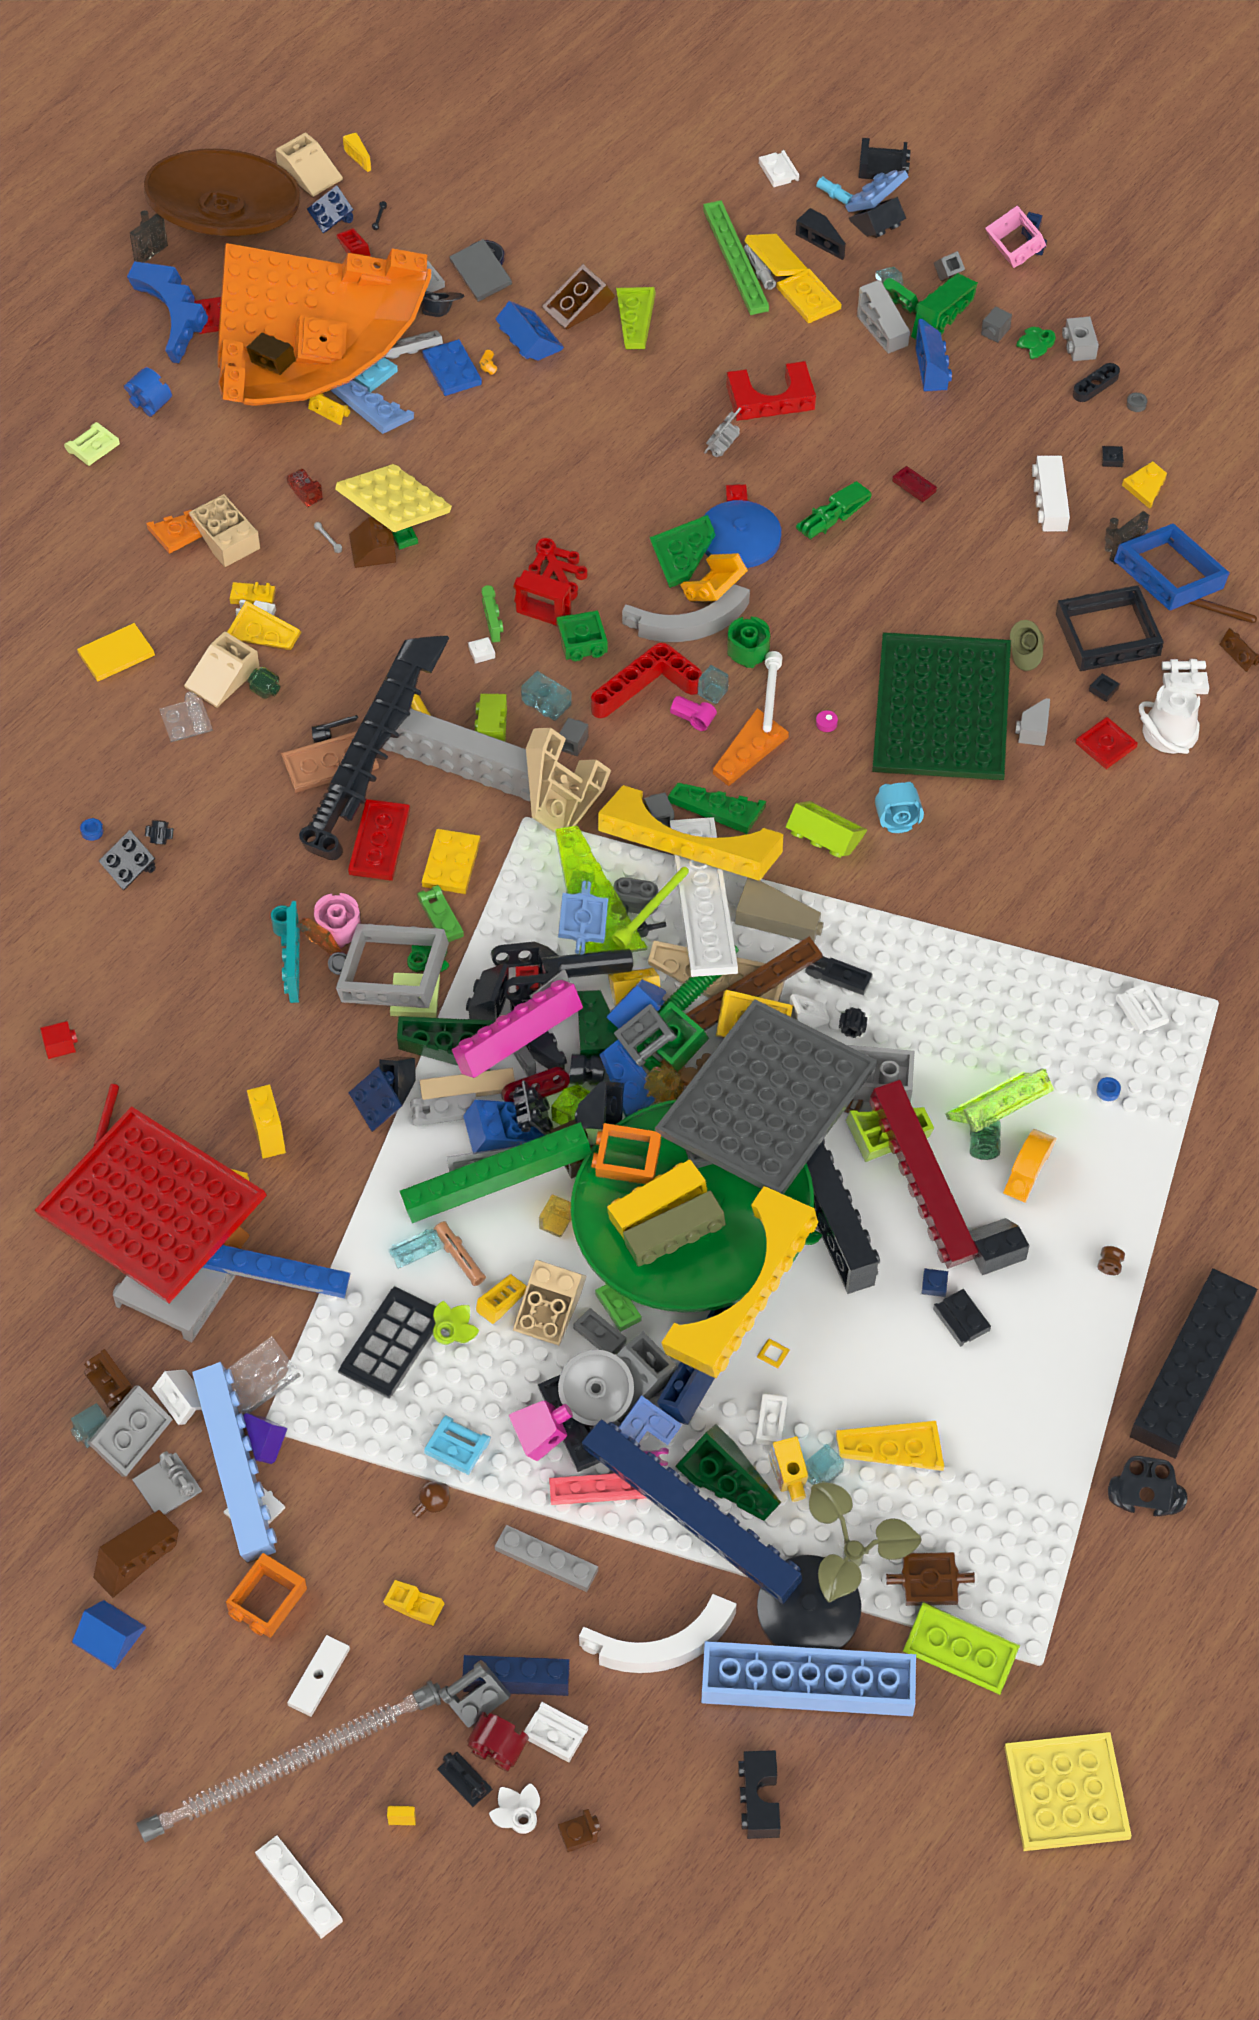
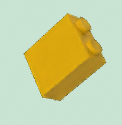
M270 1084L247 1090L251 1117L262 1158L286 1153L281 1122Z

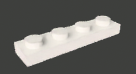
M275 1836L255 1852L257 1858L321 1939L343 1922L339 1913L278 1836Z

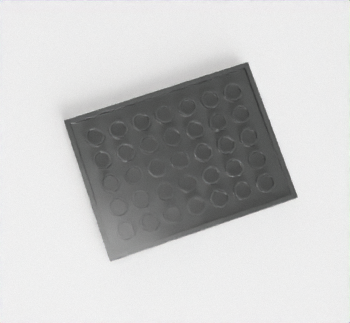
M754 999L655 1127V1131L661 1134V1137L761 1189L765 1186L784 1194L877 1067V1060Z

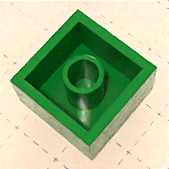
M670 1001L659 1014L673 1030L677 1038L672 1042H667L655 1053L678 1073L710 1038L698 1024ZM658 1029L643 1042L649 1046L664 1033L661 1029Z

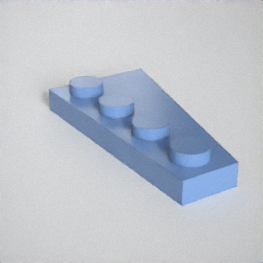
M353 380L331 390L382 434L414 419V412L400 409L399 404L383 400L382 395L368 392L367 387Z

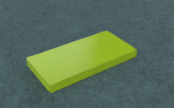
M923 1602L903 1652L916 1654L917 1658L1000 1695L1020 1644Z

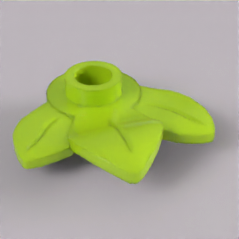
M442 1301L435 1308L433 1317L436 1325L433 1328V1336L438 1343L442 1345H448L454 1341L467 1343L479 1333L478 1328L468 1324L470 1319L469 1305H459L450 1309L448 1304ZM446 1329L449 1332V1336L444 1337L441 1334V1330Z

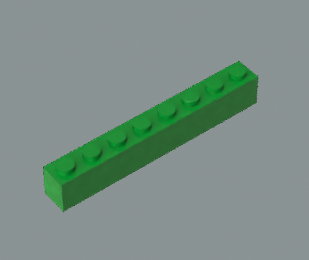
M580 1122L400 1190V1194L411 1222L415 1223L584 1159L592 1151Z

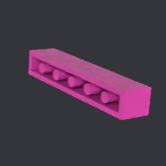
M557 980L546 990L534 994L532 999L526 1003L515 1006L514 1010L507 1015L498 1017L496 1022L490 1026L479 1029L477 1034L471 1038L460 1041L459 1045L452 1049L461 1074L472 1078L477 1077L582 1009L583 1006L575 985L563 980Z

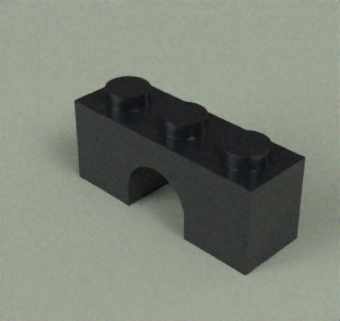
M776 1750L744 1751L743 1761H738L739 1777H744V1787H740V1803H745L746 1813H741L742 1830H747V1839L780 1838L779 1803L765 1802L757 1794L758 1790L762 1787L775 1786L777 1784Z

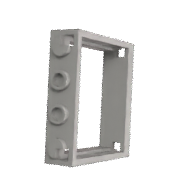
M357 924L336 986L341 1002L429 1008L449 945L445 930L414 926ZM365 943L432 946L420 986L353 982Z

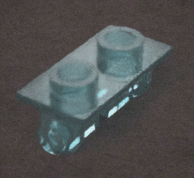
M426 1229L424 1232L413 1236L411 1241L404 1240L396 1245L393 1244L392 1248L388 1250L391 1257L395 1259L396 1266L399 1269L442 1248L436 1229Z

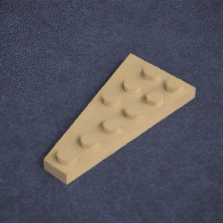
M653 941L648 964L677 981L685 983L691 977L687 947ZM736 957L738 974L722 975L702 995L711 998L766 963ZM785 981L760 996V998L779 1002Z

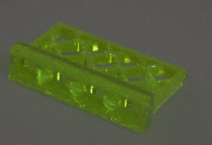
M1041 1068L1033 1073L1022 1072L948 1111L945 1115L947 1120L969 1124L972 1132H978L1054 1091L1046 1069Z

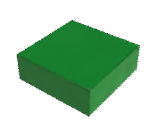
M412 527L396 532L392 531L393 539L399 550L418 544V538Z

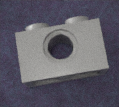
M1090 316L1068 318L1066 326L1062 329L1063 339L1067 340V352L1071 354L1072 360L1096 359L1099 344Z

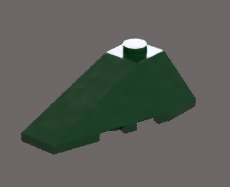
M717 1424L710 1428L675 1466L694 1485L714 1492L715 1496L735 1503L738 1508L763 1521L781 1504V1501L737 1444Z

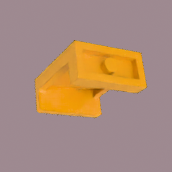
M739 554L710 555L706 561L711 571L700 581L683 582L681 584L684 595L689 602L717 601L748 571Z

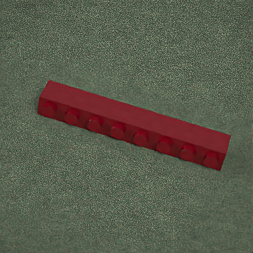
M901 1080L875 1088L869 1099L870 1106L874 1112L877 1111L880 1118V1128L883 1133L887 1134L890 1140L888 1142L892 1154H896L899 1160L898 1167L900 1173L906 1176L908 1180L909 1193L913 1198H916L919 1205L918 1213L922 1219H925L928 1225V1235L932 1241H935L938 1247L937 1254L941 1263H945L947 1269L973 1260L978 1254V1250Z

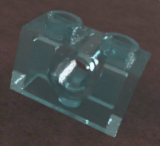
M536 671L521 686V699L527 706H532L540 711L542 715L556 721L571 706V691Z

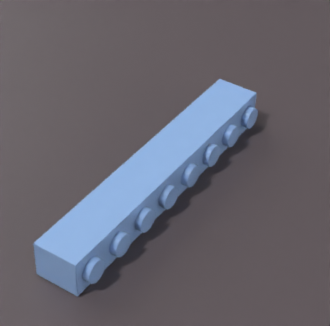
M219 1362L192 1373L241 1557L248 1563L258 1559L262 1553L266 1555L275 1553L274 1543H277V1537L274 1529L269 1528L268 1520L271 1519V1515L267 1505H263L261 1497L265 1496L261 1482H257L255 1474L259 1473L255 1459L250 1457L249 1451L252 1450L250 1439L248 1436H245L243 1428H246L242 1413L239 1414L237 1406L240 1405L238 1394L232 1390L231 1384L234 1383L233 1374L230 1369H226Z

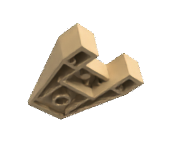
M535 728L526 747L532 818L565 839L602 793L611 770L598 760H579L573 773L557 762L566 738L552 728Z

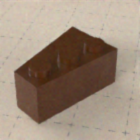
M160 1510L154 1512L99 1547L93 1578L114 1598L163 1555L175 1548L179 1529Z

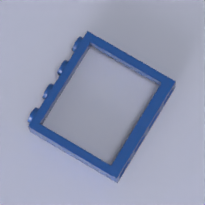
M1174 523L1119 544L1114 559L1120 567L1169 611L1224 589L1230 573ZM1168 543L1205 577L1177 588L1139 554Z

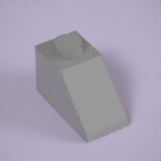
M1046 698L1022 713L1021 721H1017L1015 734H1019L1018 743L1045 745L1050 699Z

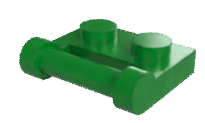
M892 278L884 280L883 286L889 292L893 303L901 304L902 309L909 314L912 312L917 314L915 309L919 301L916 294Z

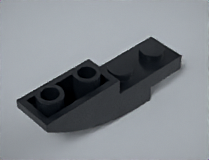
M510 1001V1010L513 1011L515 1006L526 1003V1001ZM546 1031L526 1044L532 1057L547 1069L561 1067L565 1070L567 1059L564 1052L558 1050L557 1040L553 1033Z

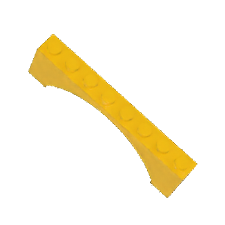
M624 785L598 813V831L758 881L762 879L783 852V834L765 828L755 833L725 838L700 837L676 831L662 824L649 813L643 803V791Z
M763 1186L751 1205L754 1216L761 1220L765 1228L767 1238L765 1262L756 1283L739 1302L716 1316L690 1324L678 1325L674 1323L661 1342L666 1355L714 1378H717L720 1372L727 1368L730 1356L739 1349L743 1336L752 1329L755 1317L759 1311L762 1312L765 1309L768 1297L772 1291L775 1292L777 1290L782 1275L790 1270L793 1258L797 1252L802 1251L809 1233L815 1231L818 1224L814 1208Z

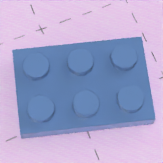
M894 170L888 174H877L873 178L874 181L863 186L860 193L850 198L851 201L845 205L847 211L854 212L876 207L909 177L906 170L899 172Z

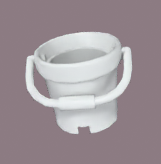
M1171 682V686L1164 688V685L1159 689L1155 702L1146 701L1139 705L1140 719L1143 722L1142 732L1145 740L1153 748L1161 752L1188 754L1189 749L1194 746L1199 737L1200 725L1197 718L1200 697L1198 696L1197 698L1195 689L1192 686L1181 682ZM1144 707H1152L1148 714L1144 711Z

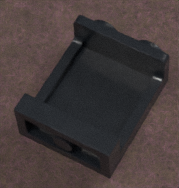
M862 138L858 178L873 179L879 173L888 174L894 170H897V172L906 170L907 174H909L910 162L906 161H910L911 150L907 149L908 142H904L902 150L869 147L870 138Z

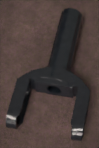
M533 941L498 945L492 949L490 954L496 966L501 964H508L509 968L530 965L539 966L540 974L512 977L503 984L504 996L510 1001L531 999L530 995L537 991L530 989L533 984L541 983L543 986L562 970H565L568 978L628 972L633 969V955L630 949L559 956L548 946ZM522 951L530 952L525 958L518 957ZM500 953L508 954L504 960L496 959ZM513 985L519 986V989L514 993L507 991Z

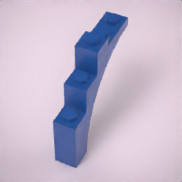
M134 261L127 278L134 290L146 292L157 297L169 308L171 331L165 351L172 363H180L189 341L193 337V333L202 332L204 325L208 321V315L202 304L194 303L195 297L189 286L181 285L182 279L175 267Z

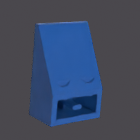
M474 1100L463 1115L473 1153L515 1147L545 1135L535 1126L531 1127L529 1132L521 1131L518 1127V1116L516 1115L517 1110L515 1109L514 1102Z

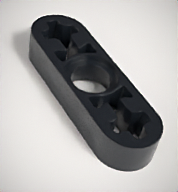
M1107 363L1076 383L1073 390V398L1078 402H1086L1115 383L1119 378V366L1114 363ZM1097 380L1100 381L1101 384L1096 385L1093 384L1091 381Z

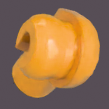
M485 350L479 366L485 373L488 372L490 375H493L497 371V366L492 361L494 353L491 350Z

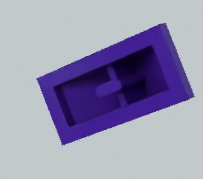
M249 1413L244 1414L255 1461L269 1464L274 1463L288 1428L262 1416Z

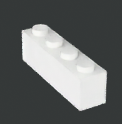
M1037 456L1036 464L1032 465V477H1036V480H1034V492H1038V495H1036V507L1040 508L1038 511V523H1042V531H1067L1070 515L1062 456Z

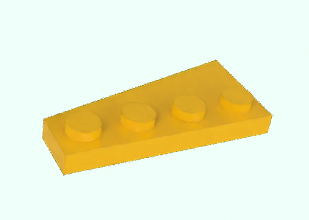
M936 1421L836 1430L839 1458L944 1471V1461Z

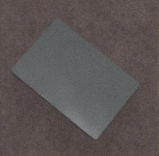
M484 239L450 256L451 263L478 302L512 284V280Z

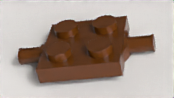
M954 1552L911 1553L902 1558L903 1569L901 1574H886V1585L902 1584L905 1592L906 1606H921L923 1602L929 1605H958L959 1583H975L974 1572L959 1573L955 1564Z

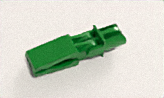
M856 481L829 497L830 504L820 506L817 509L812 508V514L796 525V529L810 540L821 532L826 534L827 529L832 527L838 518L845 521L871 499L872 493Z

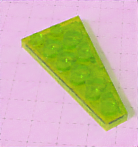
M572 826L555 829L566 893H581L582 882L586 881L587 889V882L589 881L591 882L590 894L600 898H608L604 943L585 942V953L621 950L622 948L613 942L611 936L618 929L626 928L631 922L624 905L610 881L607 880L601 865L596 861L579 827ZM637 929L632 934L631 943L625 948L630 949L631 952L645 951L648 948L645 942L642 941Z

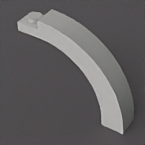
M733 584L717 601L695 612L680 615L656 614L625 605L622 610V624L638 629V637L648 640L684 642L704 638L723 630L739 618L749 604L750 589Z

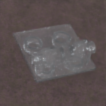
M193 692L186 693L185 702L159 709L171 742L213 731L201 697L197 698V695Z

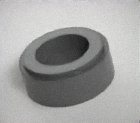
M1132 393L1128 396L1126 405L1133 412H1141L1146 409L1148 400L1142 393Z

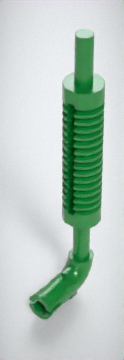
M735 946V952L737 953L739 949ZM722 975L689 977L673 995H670V998H667L661 1005L658 1013L670 1001L680 1010L685 1011V1008H688V1005L695 1001L694 999H698ZM642 1042L636 1047L639 1053L646 1048L644 1046L645 1043ZM653 1055L645 1060L646 1063L643 1064L652 1075L657 1074L656 1069L660 1071L663 1063L659 1062Z

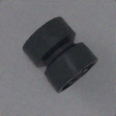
M572 1054L570 1084L583 1085L585 1082H588L590 1086H597L603 1081L605 1067L601 1057L592 1055L589 1059L583 1054Z

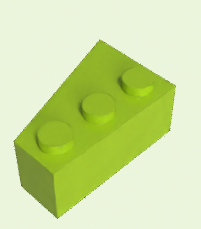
M480 694V702H476V715H478V719H475V731L505 742L507 694Z
M913 1108L926 1138H929L934 1130V1126L925 1108ZM850 1111L845 1121L864 1161L867 1162L891 1153L888 1144L890 1140L887 1134L883 1133L880 1128V1118L877 1111Z

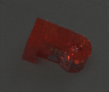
M299 469L287 476L290 488L306 507L323 500L321 484L317 480L313 481L304 469ZM313 493L315 496L309 499L308 495Z

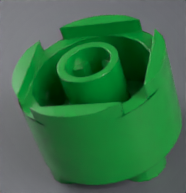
M751 616L750 619H743L744 617L734 620L729 626L727 654L736 663L744 665L746 668H754L765 660L766 654L770 651V628L765 621L758 617Z

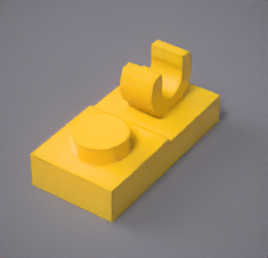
M233 582L230 604H239L240 600H246L254 604L255 600L273 604L275 586H271L270 583L259 585L258 582H255L254 585Z

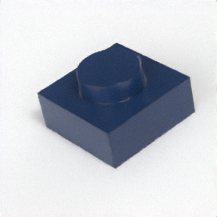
M924 1268L921 1294L946 1297L949 1271Z

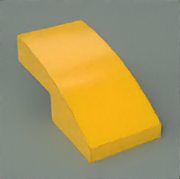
M397 1580L394 1581L383 1601L388 1607L432 1626L445 1604L441 1598L422 1593L416 1586Z

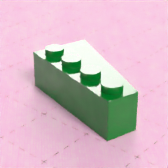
M957 273L942 286H939L933 293H930L923 301H919L915 309L917 314L911 338H917L919 319L925 320L941 332L942 335L947 324L951 325L955 321L957 314H961L974 300L978 282Z

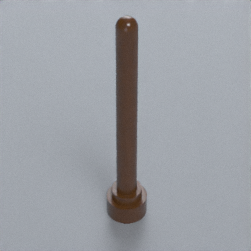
M1201 598L1188 603L1249 623L1257 621L1255 615Z

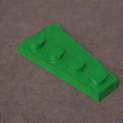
M677 783L668 795V800L671 804L706 818L714 817L715 822L748 834L766 807V801L759 800L758 802L748 801V797L739 795L738 798L726 796V792L717 791L710 793L706 792V788Z

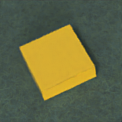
M769 1338L757 1358L779 1368L790 1349ZM770 1345L783 1351L777 1362L764 1355Z
M389 1806L387 1808L388 1824L416 1825L415 1807Z

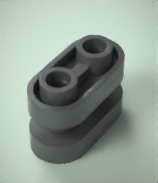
M628 877L619 878L613 886V903H624L629 907L630 913L639 914L657 895L658 887L651 881Z

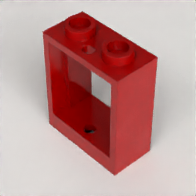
M524 570L521 576L515 579L513 587L516 589L514 603H516L517 613L557 626V617L571 614V585ZM528 592L553 600L554 605L528 597Z

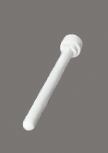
M776 651L768 652L765 656V665L769 669L763 730L765 732H770L772 729L777 670L782 666L783 657Z

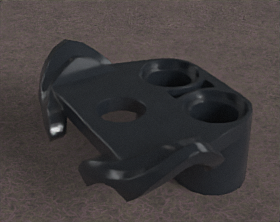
M1133 1456L1125 1463L1121 1475L1111 1478L1108 1486V1498L1111 1503L1131 1513H1135L1134 1506L1156 1509L1153 1512V1516L1174 1515L1185 1508L1188 1500L1185 1488L1176 1483L1175 1470L1172 1464L1163 1459ZM1130 1463H1140L1143 1468L1140 1475L1131 1473ZM1161 1465L1167 1469V1478L1161 1479L1156 1476V1466ZM1144 1487H1148L1154 1492V1498L1150 1502H1144L1140 1498V1490Z

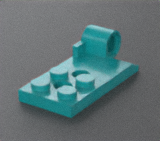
M291 901L289 907L285 905L275 907L271 912L273 932L281 936V946H286V948H282L284 994H289L290 1003H299L300 924L296 901Z

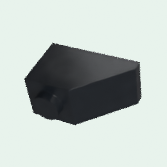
M396 1056L379 1059L381 1071L393 1073L394 1079L390 1086L403 1105L416 1081L415 1058Z

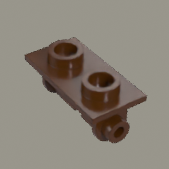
M1229 628L1219 645L1245 672H1248L1251 665L1257 666L1259 664V654H1256L1240 638L1239 633H1235Z

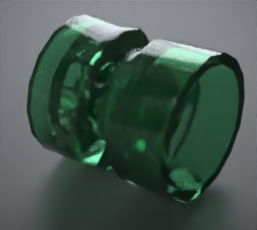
M985 1115L973 1118L970 1122L971 1138L969 1153L974 1158L980 1160L997 1158L1001 1152L1000 1120Z

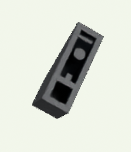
M809 208L796 220V236L841 260L845 258L846 243L825 215Z

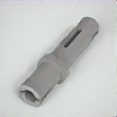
M746 244L744 251L756 270L757 278L762 281L765 289H773L776 282L771 275V270Z

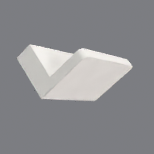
M186 1370L165 1371L152 1388L178 1425L186 1424L196 1410H202L195 1382Z

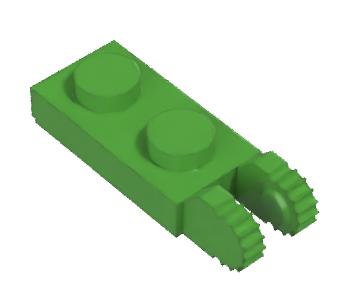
M486 585L482 588V603L491 641L500 642L503 624L502 620L497 618L499 617V608L495 601V590L492 586Z

